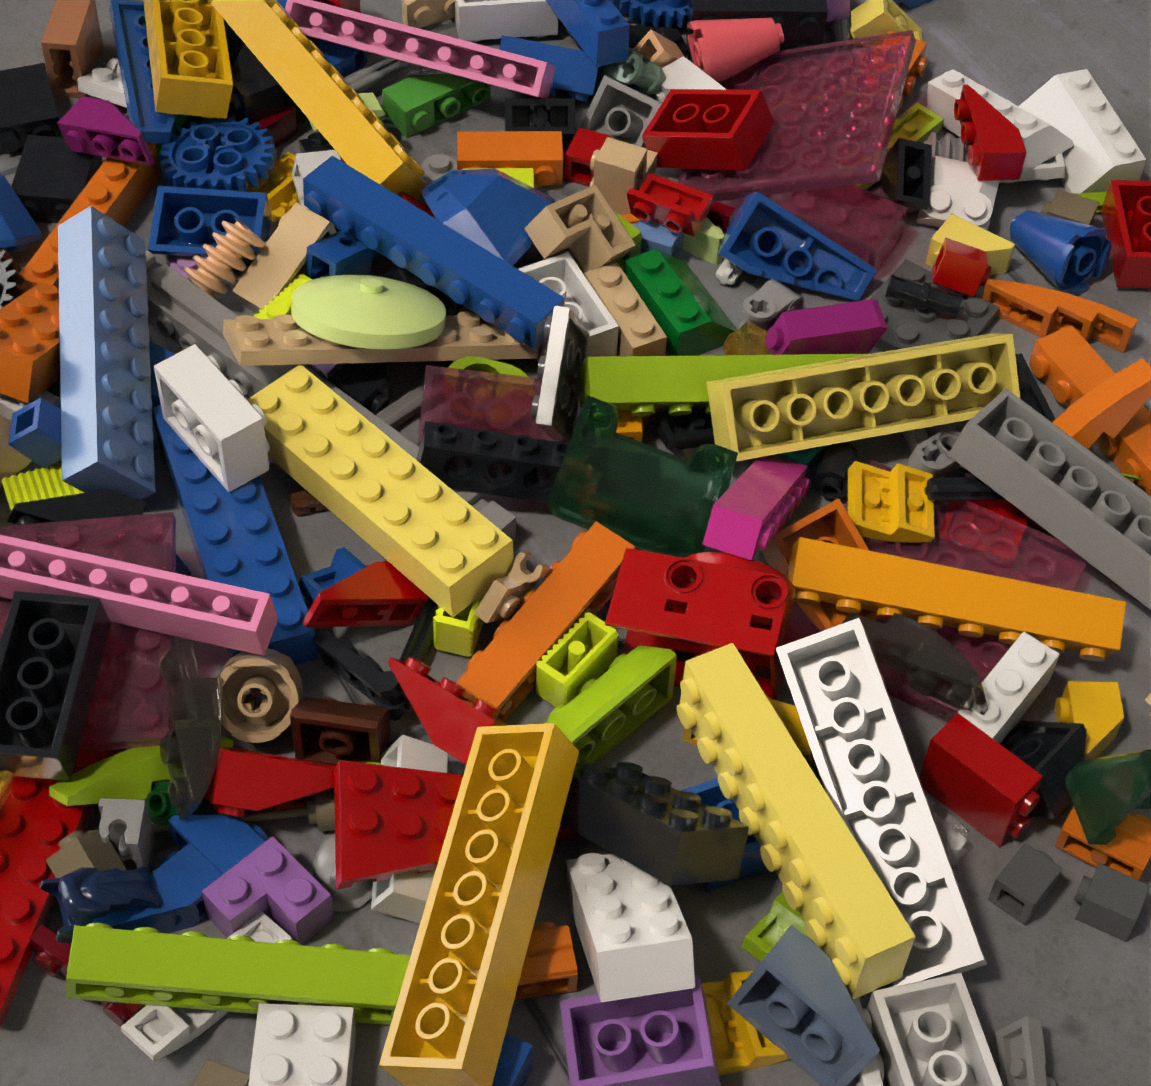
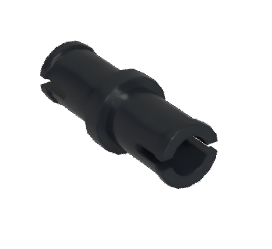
M891 274L885 297L917 305L916 309L924 310L925 307L957 317L963 294L932 287V282L924 281L921 284Z

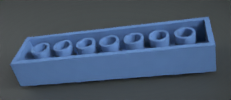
M89 206L58 225L62 481L85 493L107 489L142 500L155 493L145 241L140 236L124 228L110 216H106L93 206Z

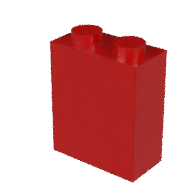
M959 713L931 738L919 777L923 789L999 848L1010 836H1013L1015 839L1019 838L1032 820L1028 814L1040 800L1041 796L1036 792L1042 775Z

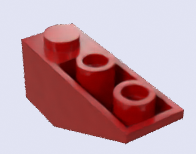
M963 85L960 99H956L954 103V118L960 121L961 141L967 144L968 164L974 167L977 181L1019 180L1027 153L1019 129L972 87Z
M411 656L408 657L406 662L390 657L388 664L433 744L467 765L477 727L510 725L498 718L501 710L480 698L475 703L465 698L463 694L466 689L446 677H443L441 682L429 676L431 668Z

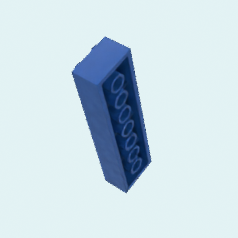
M161 405L152 407L158 440L203 578L209 581L269 593L278 620L267 648L287 655L292 659L294 665L318 659L317 648L312 641L315 637L314 628H305L303 624L308 610L260 476L228 492L163 419ZM227 648L230 658L242 652L240 650Z

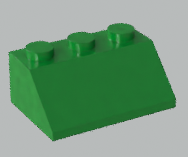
M657 248L624 260L625 275L667 336L666 350L670 356H697L740 339V332L686 262Z

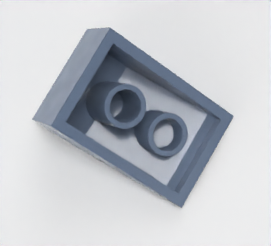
M793 925L727 1002L730 1007L775 1046L780 1048L821 1086H847L880 1051L830 957L816 946L812 939L802 934Z

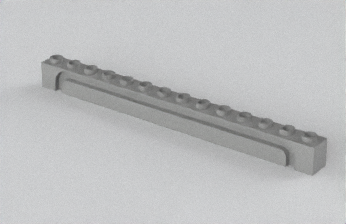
M146 249L148 321L156 327L161 335L171 337L181 345L183 350L196 344L206 356L211 355L214 357L222 374L228 380L233 379L236 381L243 395H249L250 397L298 366H240L223 336V320L236 319L238 315L166 263L159 265L156 262L155 255ZM302 364L417 460L419 446L310 367ZM452 489L510 537L513 543L516 541V517L493 500L489 503L481 498V493Z

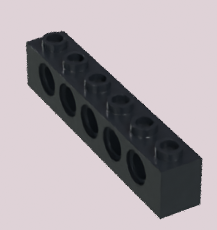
M425 421L417 455V461L451 489L648 519L651 517L661 485L658 457H651L641 453L632 454L613 451L603 447L594 448L575 445L565 441H549L526 435L517 436L498 433L488 429L466 428L449 423Z

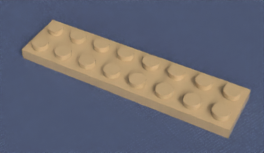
M468 311L460 312L454 316H446L442 334L427 344L404 349L384 350L351 347L319 338L301 328L291 315H277L274 319H258L250 315H241L236 317V319L223 320V336L240 366L455 361L465 356H479L491 360L538 358L540 347L539 345L534 350L523 342L515 340L510 334L496 325L486 322L477 313Z

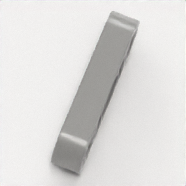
M970 420L956 422L918 444L908 458L907 466L931 473L933 478H940L959 467L960 464L948 456L950 451L943 444L953 447L966 423Z

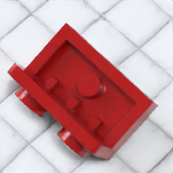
M650 172L639 190L630 188L626 194L630 212L639 220L644 222L652 221L665 226L674 233H685L695 237L714 205L713 195Z

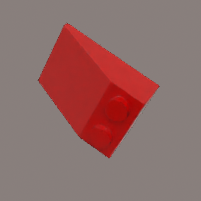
M214 745L204 797L214 804V809H217L218 813L244 817L246 809L259 811L333 788L334 768L336 765Z

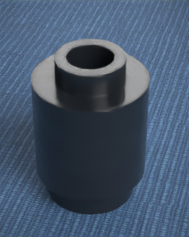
M848 442L831 444L822 451L813 478V486L822 496L828 499H840L848 496L847 469L854 461L859 462L857 449Z

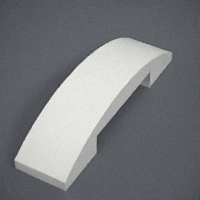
M263 912L256 915L229 936H248L257 942L275 943L279 940H292L290 935ZM146 1005L121 1026V1032L149 1058L155 1061L178 1050L201 1035L228 1012Z

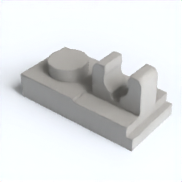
M1027 1015L996 1031L1000 1078L1003 1086H1056L1054 1079L1046 1076V1056L1040 1019Z

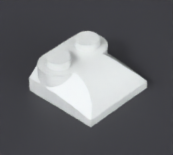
M932 155L930 207L927 210L919 209L917 224L940 228L948 217L953 214L988 231L999 180L977 181L974 167L969 166L968 162Z

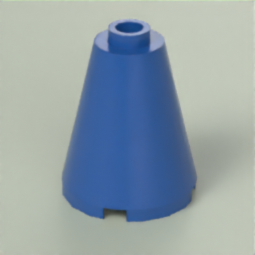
M1034 211L1021 213L1013 219L1010 225L1011 241L1062 292L1072 295L1085 292L1090 288L1085 284L1092 276L1098 279L1109 260L1112 248L1111 241L1106 239L1105 235L1108 234L1106 230L1098 226Z

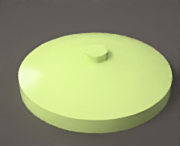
M334 275L313 279L300 285L293 293L291 314L294 321L301 328L319 338L351 347L384 350L416 347L437 339L445 327L446 309L444 304L432 293L403 281L370 275Z

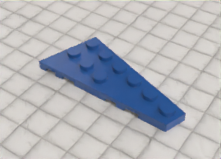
M110 0L109 11L129 121L141 132L146 143H169L178 114L171 115L155 112L144 2Z

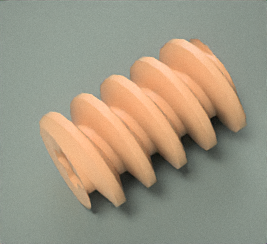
M236 218L235 224L222 221L221 224L227 232L225 236L213 232L212 236L218 244L216 247L204 243L202 247L208 255L206 259L197 255L193 257L199 267L197 270L189 267L184 268L187 276L199 288L216 300L218 298L214 291L221 294L228 292V288L223 280L232 283L237 281V276L232 268L239 271L246 270V264L241 257L250 260L255 259L256 254L251 245L258 248H264L265 242L257 234Z

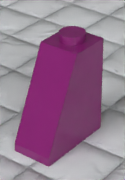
M869 299L782 312L773 327L768 330L765 340L770 355L869 354L887 330V325L878 300Z

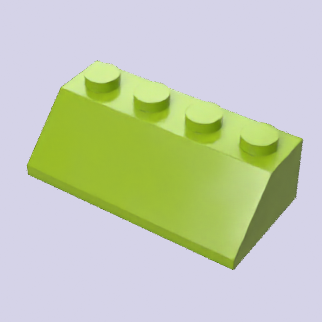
M638 645L629 654L623 653L616 657L609 666L608 671L601 677L588 680L582 686L578 695L567 705L562 703L553 709L547 721L543 724L555 723L579 750L574 770L583 769L584 764H595L673 698L677 660L675 652L671 649Z

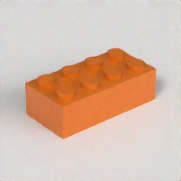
M38 283L0 309V394L25 403L32 401L60 379L59 289L51 284Z

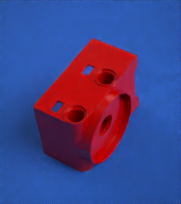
M626 548L605 625L628 630L621 653L626 655L638 645L671 649L673 652L680 651L695 654V658L733 643L753 676L755 675L756 666L770 669L771 679L754 677L765 695L778 701L785 673L776 648L791 643L790 619L796 598V589L784 574L754 559L748 560L721 552L696 553L681 558ZM676 661L674 686L680 687V682L684 676L685 662Z

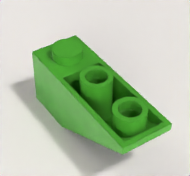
M447 73L410 76L382 89L383 111L386 114L384 116L389 117L401 134L408 138L489 100L490 85Z

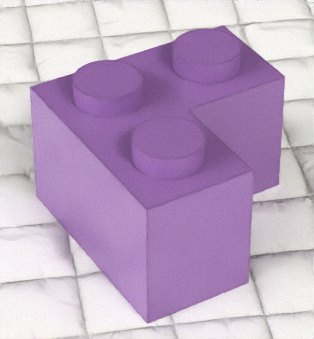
M273 836L201 891L207 917L227 938L261 912L290 935L292 940L299 942L302 946L334 921L331 894Z

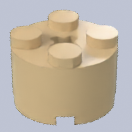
M268 648L264 656L242 651L229 659L213 685L211 707L214 717L220 725L240 741L262 743L273 740L290 726L291 710L302 700L303 685L301 676L292 659L285 654ZM252 688H259L262 694H266L262 702L256 701V696L250 694Z

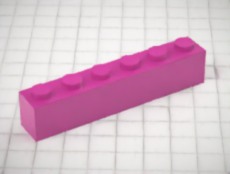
M774 455L757 458L713 505L702 545L748 560H752L760 549L766 550L770 539H775L778 529H783L785 521L790 520L793 510L797 511L800 502H804L811 481L805 478L808 466Z

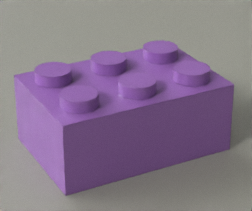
M699 975L695 976V988L607 1002H601L598 994L560 1001L570 1086H721L707 1000Z

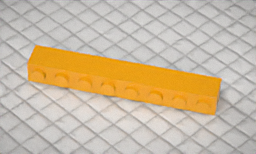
M799 537L791 547L787 578L796 589L795 601L801 604L819 605L820 601L836 604L837 610L846 613H860L861 609L877 612L876 617L882 620L901 621L902 617L918 620L917 625L927 629H942L944 625L958 628V633L963 636L982 637L983 633L999 636V642L1013 645L1024 631L1058 653H1063L1065 649L1080 652V658L1090 661H1104L1105 657L1120 651L1125 601Z

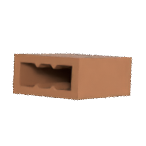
M95 0L55 1L41 41L53 96L87 97V94L78 91V78L92 73V70L97 66L103 47Z

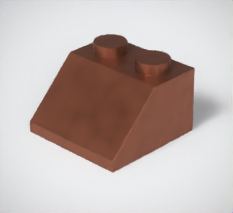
M304 697L292 708L290 714L296 759L337 765L339 760L359 763H381V754L387 749L391 732L389 708H382L373 703L354 704L340 702L331 697Z

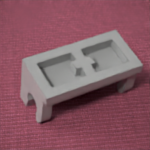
M100 798L98 805L101 814L99 833L102 841L108 843L110 840L124 865L131 863L135 864L137 868L146 867L152 873L156 841L146 801Z

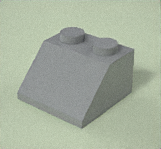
M604 75L580 128L610 135L612 139L647 148L642 134L662 103Z

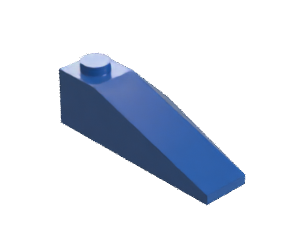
M758 191L746 196L730 222L718 251V255L748 274L775 279L779 282L854 301H859L877 271Z

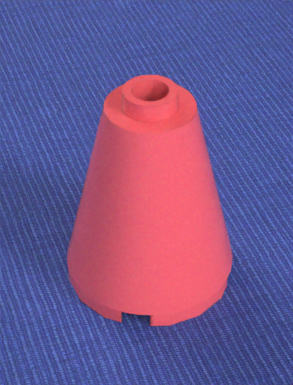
M772 18L694 20L687 23V28L694 31L693 34L687 35L693 64L718 83L779 52L780 44L784 43L782 27L780 23L775 24Z

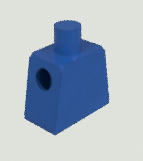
M339 231L307 247L305 275L311 279L334 275L371 276L372 260L379 255V252L368 248L362 241L349 233Z

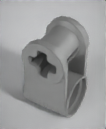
M770 279L761 289L743 302L742 311L745 316L738 328L740 338L749 344L759 345L765 343L768 330L773 327L782 312L801 310L803 308V297L775 279Z

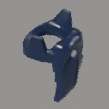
M81 867L61 878L42 880L39 887L41 890L54 895L58 900L65 927L58 930L56 942L71 944L74 925L86 926L93 923V919L107 916L110 911H125L129 906L134 905L158 908L161 904L160 899L150 889L148 883L151 876L150 870L146 867H140L134 870L112 868L99 871L97 868Z

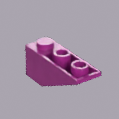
M82 96L57 122L64 136V141L71 151L151 166L155 163L141 132L108 100Z

